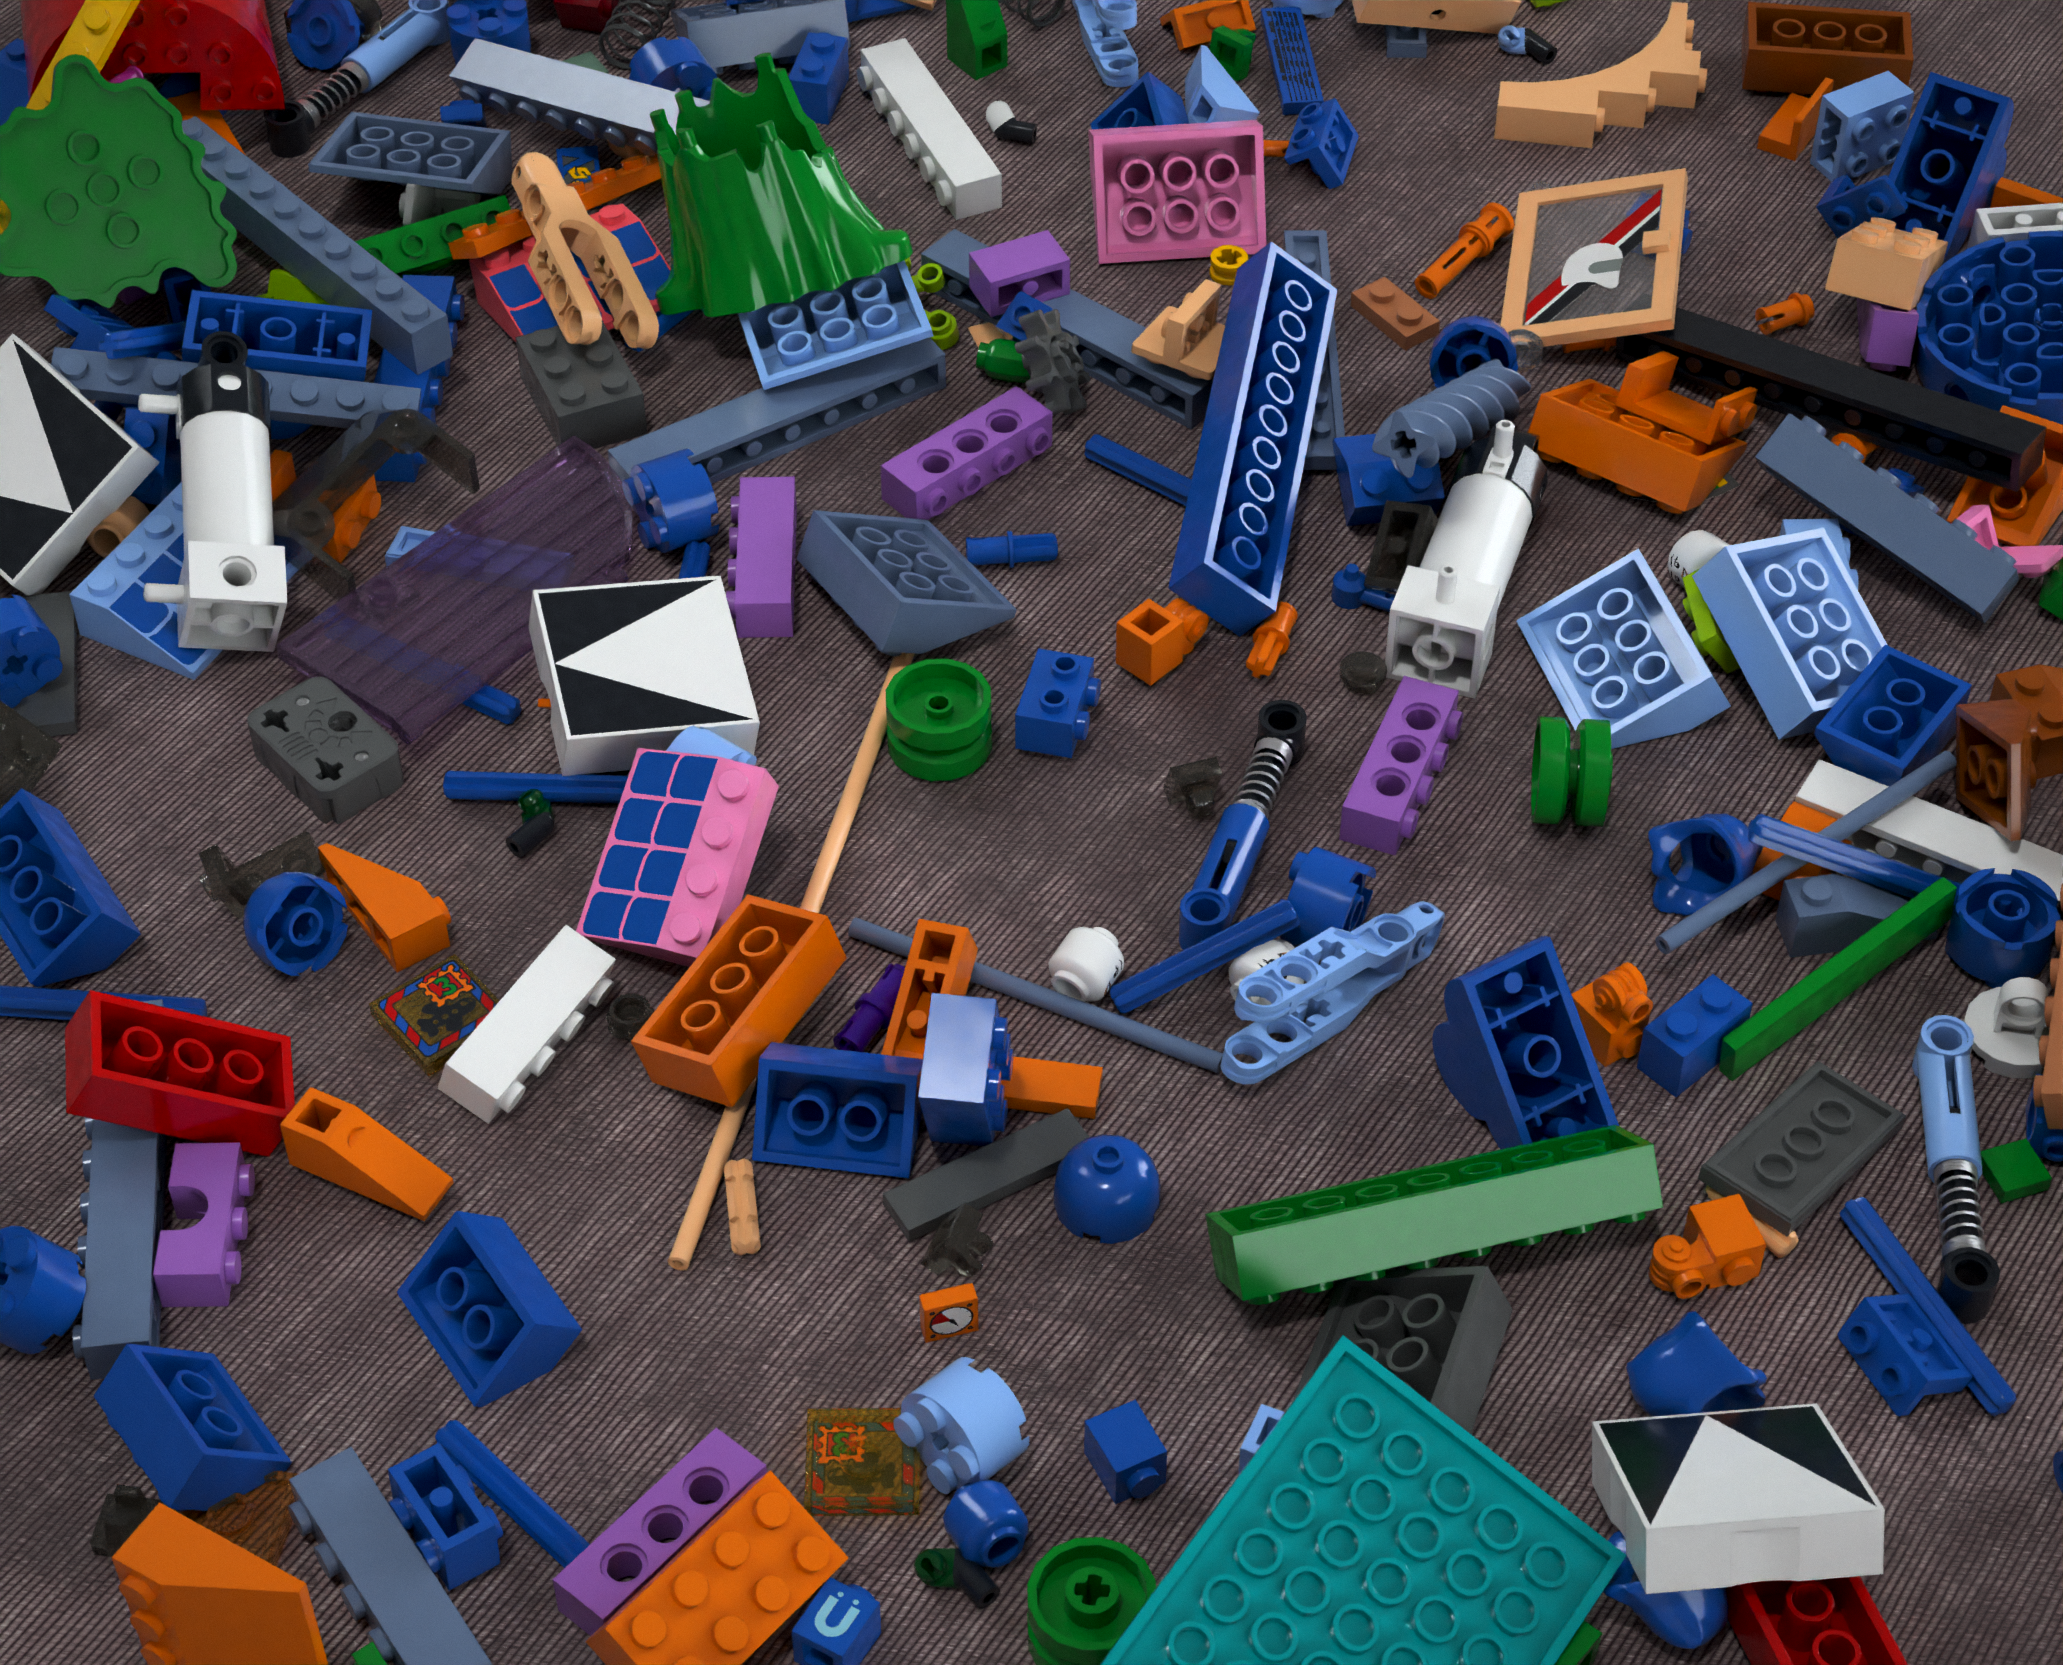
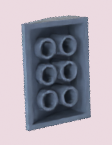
M762 0L728 6L720 2L671 10V17L677 35L691 40L716 74L724 72L723 66L736 64L739 65V70L756 69L757 65L754 57L767 52L771 53L772 59L778 58L779 64L795 63L809 32L829 33L833 36L848 37V47H851L845 0Z
M351 112L310 161L308 167L309 172L355 177L361 181L379 180L395 182L401 186L417 184L442 190H460L475 192L482 196L500 194L512 178L511 133L508 130Z
M813 510L797 560L811 574L810 577L829 593L832 601L842 607L853 619V624L868 635L875 643L876 649L890 656H900L902 653L923 654L1014 618L1017 609L929 520Z

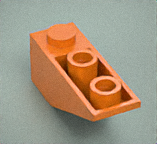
M312 1087L307 1090L280 1124L290 1165L424 1222L454 1183L451 1176L357 1106Z

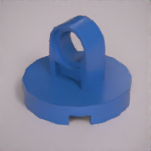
M294 0L288 10L287 18H292V33H287L288 43L293 54L305 66L310 68H318L320 70L340 68L342 60L358 48L359 38L365 31L364 24L349 0Z

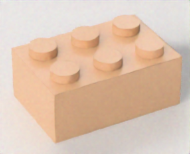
M1872 217L1870 222H1863L1837 239L1825 290L1911 311L1920 302L1924 294L1926 282L1943 265L1948 242L1937 239L1938 233L1932 230L1913 228L1911 233L1895 229L1896 222Z

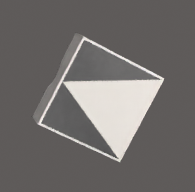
M12 333L0 347V575L28 596L39 595L78 554L94 528L110 514L114 513L160 462L118 424L88 401L80 393L79 389L41 355Z
M721 576L532 590L529 632L540 680L543 682L550 699V724L562 776L631 770L638 748L666 751L681 732L693 725L699 729L700 726L709 729L754 755L760 721Z
M1817 1403L1592 1421V1484L1610 1521L1615 1524L1625 1538L1626 1554L1646 1594L1724 1588L1760 1581H1807L1883 1574L1885 1509Z

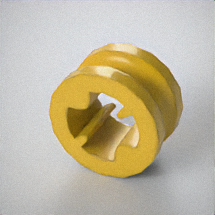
M1222 245L1215 248L1210 255L1211 266L1209 274L1211 279L1221 285H1234L1237 268L1248 260L1247 252L1235 245Z

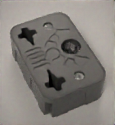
M312 677L254 709L247 718L254 754L257 760L263 766H266L296 798H299L325 824L332 820L337 824L345 822L373 803L396 792L404 783L398 744L395 739L328 678Z

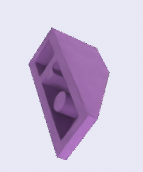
M1857 298L1859 346L1864 360L1870 362L1871 368L1882 371H1896L1897 365L1910 367L1919 319L1917 311L1914 308L1908 311Z

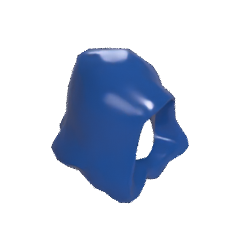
M1705 814L1698 818H1690L1653 827L1648 832V839L1653 852L1651 871L1658 877L1652 896L1654 907L1660 912L1675 913L1683 916L1693 914L1750 877L1763 846L1750 842L1747 838L1748 826L1743 821L1729 814ZM1680 843L1683 862L1677 875L1674 876L1669 867V861L1673 850Z
M1694 1310L1684 1314L1671 1330L1657 1337L1633 1360L1628 1362L1626 1366L1633 1398L1650 1417L1753 1409L1765 1403L1766 1396L1759 1388V1386L1766 1382L1767 1376L1759 1369H1751L1741 1363L1713 1332L1705 1319Z
M1619 1530L1608 1541L1626 1554V1541ZM1628 1556L1625 1557L1603 1590L1606 1596L1630 1606L1653 1633L1669 1645L1678 1648L1695 1649L1706 1644L1725 1627L1728 1617L1727 1587L1646 1594Z

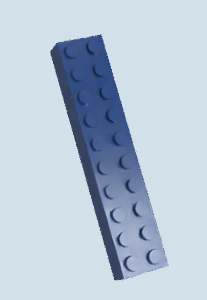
M1272 241L1237 268L1168 589L1238 636L1243 635L1276 612L1338 290Z

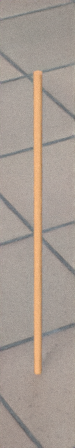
M902 653L900 656L893 657L802 900L801 909L815 913L820 912L887 731L886 688L895 674L912 663L914 653ZM758 1075L733 1107L725 1106L668 1259V1264L676 1270H687L721 1181L724 1165L728 1162L756 1086Z

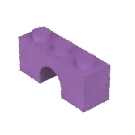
M240 1142L175 1143L168 1188L177 1219H200L201 1221L192 1227L182 1230H160L153 1277L162 1307L228 1306L231 1285L240 1283L242 1263L237 1246L238 1240H245L248 1234V1212L246 1207H244L245 1196H253L255 1187L253 1164H245Z

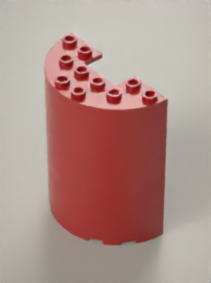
M20 0L29 100L85 0ZM140 0L100 72L107 82L115 77V73H123L129 66L138 67L142 73L200 72L201 110L285 109L284 93L264 0Z

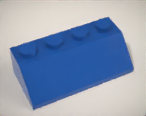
M21 788L0 809V935L29 982L36 987L106 970L141 933L62 812Z

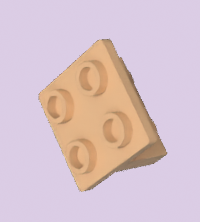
M1205 279L1193 293L1188 292L1179 308L1166 307L1132 343L1131 352L1146 358L1149 362L1164 364L1186 372L1190 377L1211 380L1215 374L1225 325L1216 322L1222 285Z

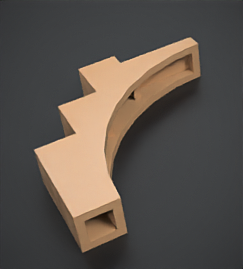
M1672 2L1668 19L1657 37L1640 52L1620 64L1593 74L1565 80L1542 82L1501 81L1494 139L1592 148L1594 132H1602L1603 125L1644 128L1646 112L1654 113L1655 105L1694 109L1697 92H1705L1707 68H1700L1701 51H1692L1694 20L1687 19L1688 3Z

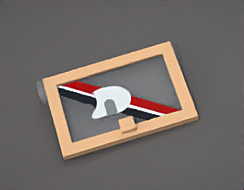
M1686 168L1555 188L1548 182L1539 181L1531 186L1530 191L1519 193L1500 325L1505 328L1516 347L1518 372L1529 371L1537 367L1542 359L1543 347L1674 329L1688 184Z

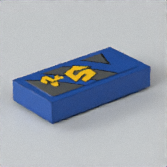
M597 145L556 149L558 169L566 185L583 181L584 184L592 181L590 175L600 171ZM601 204L592 209L603 208L604 204Z

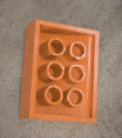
M1590 378L1540 395L1528 430L1529 433L1538 434L1540 437L1537 452L1540 458L1553 463H1562L1563 460L1577 466L1576 472L1584 477L1594 480H1601L1603 477L1617 483L1616 489L1620 492L1635 497H1641L1642 494L1657 500L1656 505L1659 508L1675 514H1681L1683 511L1686 512L1700 506L1743 455L1748 443L1732 436L1709 445L1615 405L1620 390Z
M159 1502L112 1556L120 1581L118 1587L126 1598L131 1613L130 1623L137 1631L142 1645L140 1652L148 1665H328L308 1587L305 1582Z

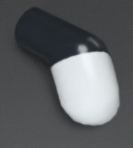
M994 101L988 106L986 120L997 138L1029 144L1035 143L1037 124L1017 121L1009 105L1003 101Z

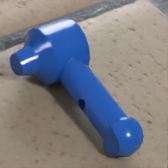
M1348 564L1345 569L1338 571L1333 578L1332 601L1344 609H1356L1366 604L1390 612L1395 595L1367 586V577L1359 571V567L1356 564Z

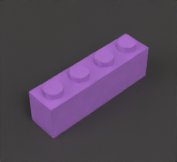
M740 477L739 496H731L732 524H738V527L729 528L730 555L737 556L736 559H728L729 587H735V591L726 592L731 617L736 619L737 638L793 637L797 527L795 477Z

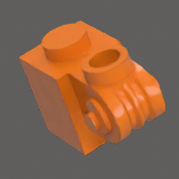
M1148 598L1117 622L1116 663L1148 685H1153L1178 666L1183 660V655L1190 653L1194 649L1195 643L1203 636L1208 627L1209 616L1203 611L1197 610L1195 606L1190 605L1182 598L1172 600L1165 608Z
M1628 962L1621 964L1615 970L1609 971L1607 974L1600 976L1592 983L1571 994L1592 1053L1604 1067L1609 1066L1622 1057L1630 1058L1640 1051L1643 1030L1649 1023L1653 1002L1647 997L1648 989L1643 975L1637 967Z
M1740 1194L1691 1205L1688 1209L1683 1238L1676 1235H1665L1654 1244L1648 1272L1649 1278L1656 1287L1664 1291L1675 1292L1676 1296L1681 1299L1696 1296L1706 1286L1708 1289L1728 1284L1731 1286L1742 1285L1752 1278L1759 1277L1766 1242Z

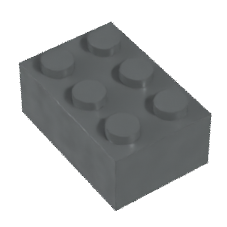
M603 321L599 340L589 345L568 343L559 325L515 337L521 379L563 458L647 434L643 392Z

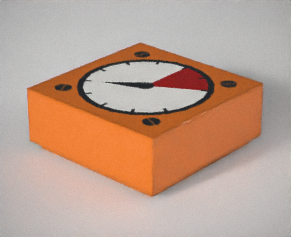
M973 1283L919 1295L920 1328L925 1343L979 1330L978 1297Z

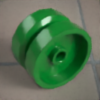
M945 658L925 659L907 665L893 676L886 688L888 753L897 767L913 777L924 780L951 781L973 773L986 762L992 750L991 687L981 672L967 663Z
M1538 716L1531 773L1532 823L1559 824L1564 817L1567 794H1570L1571 815L1575 824L1578 826L1603 827L1608 796L1611 790L1613 769L1609 720L1582 719L1576 729L1574 746L1570 748V729L1566 719Z
M1103 1537L1075 1538L1057 1545L1047 1552L1035 1564L1027 1583L1028 1650L1035 1664L1100 1665L1156 1588V1579L1146 1561L1127 1545Z

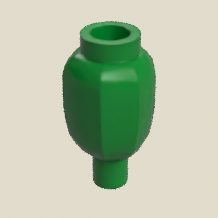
M999 338L991 341L989 344L980 343L976 368L984 369L990 378L1012 383H1026L1031 378L1028 371L1023 368L1022 354L1017 353L1015 349V343L1018 341Z

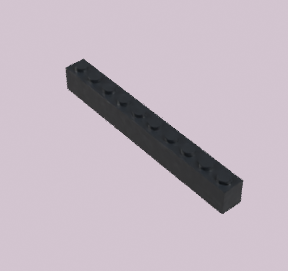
M1643 297L1629 311L1651 308L1652 299ZM1676 307L1675 325L1672 330L1616 337V358L1632 363L1661 351L1668 352L1679 357L1673 374L1674 378L1725 395H1730L1751 386L1758 389L1753 402L1758 406L1785 415L1790 413L1800 420L1804 416H1808L1824 428L1854 435L1860 440L2015 492L2042 465L2046 435L2045 426Z

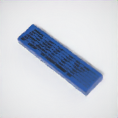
M1294 6L1261 8L1260 21L1283 115L1299 114L1305 106L1313 102L1323 103L1324 99L1301 8Z

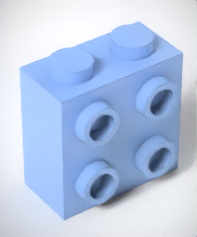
M1886 71L1822 95L1810 164L1832 182L1833 179L1845 174L1852 179L1893 163L1907 132L1915 92L1891 72Z

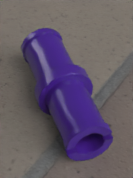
M890 963L869 993H863L855 1003L856 1011L840 1033H837L833 1038V1043L838 1050L864 1052L879 1030L887 1029L905 970L904 966Z

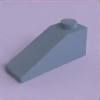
M1836 874L1788 879L1783 882L1775 921L1790 958L1838 952L1849 946L1912 898L1861 880ZM1934 931L1924 940L1936 939L1938 931Z

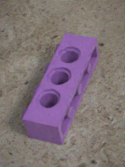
M1018 386L1010 389L880 465L882 500L905 518L929 520L941 514L947 508L967 496L975 494L982 487L1010 473L1014 468L1052 446V412Z
M1403 676L1342 805L1339 840L1396 856L1403 838L1411 839L1413 837L1419 818L1417 807L1419 804L1427 805L1434 785V777L1431 776L1434 771L1442 772L1449 751V744L1446 743L1449 738L1456 740L1461 729L1463 712L1457 711L1459 690Z
M715 1428L553 1579L558 1610L588 1635L592 1636L742 1491L766 1474V1464L718 1428ZM707 1500L716 1501V1502H714V1503H712V1504H707V1505L699 1504V1503H701V1502H703V1501H707ZM665 1538H675V1539H676V1540H674V1541H672V1542H669V1543H660V1542H659L660 1540L665 1539ZM626 1576L636 1577L633 1580L627 1582L617 1581L618 1579Z

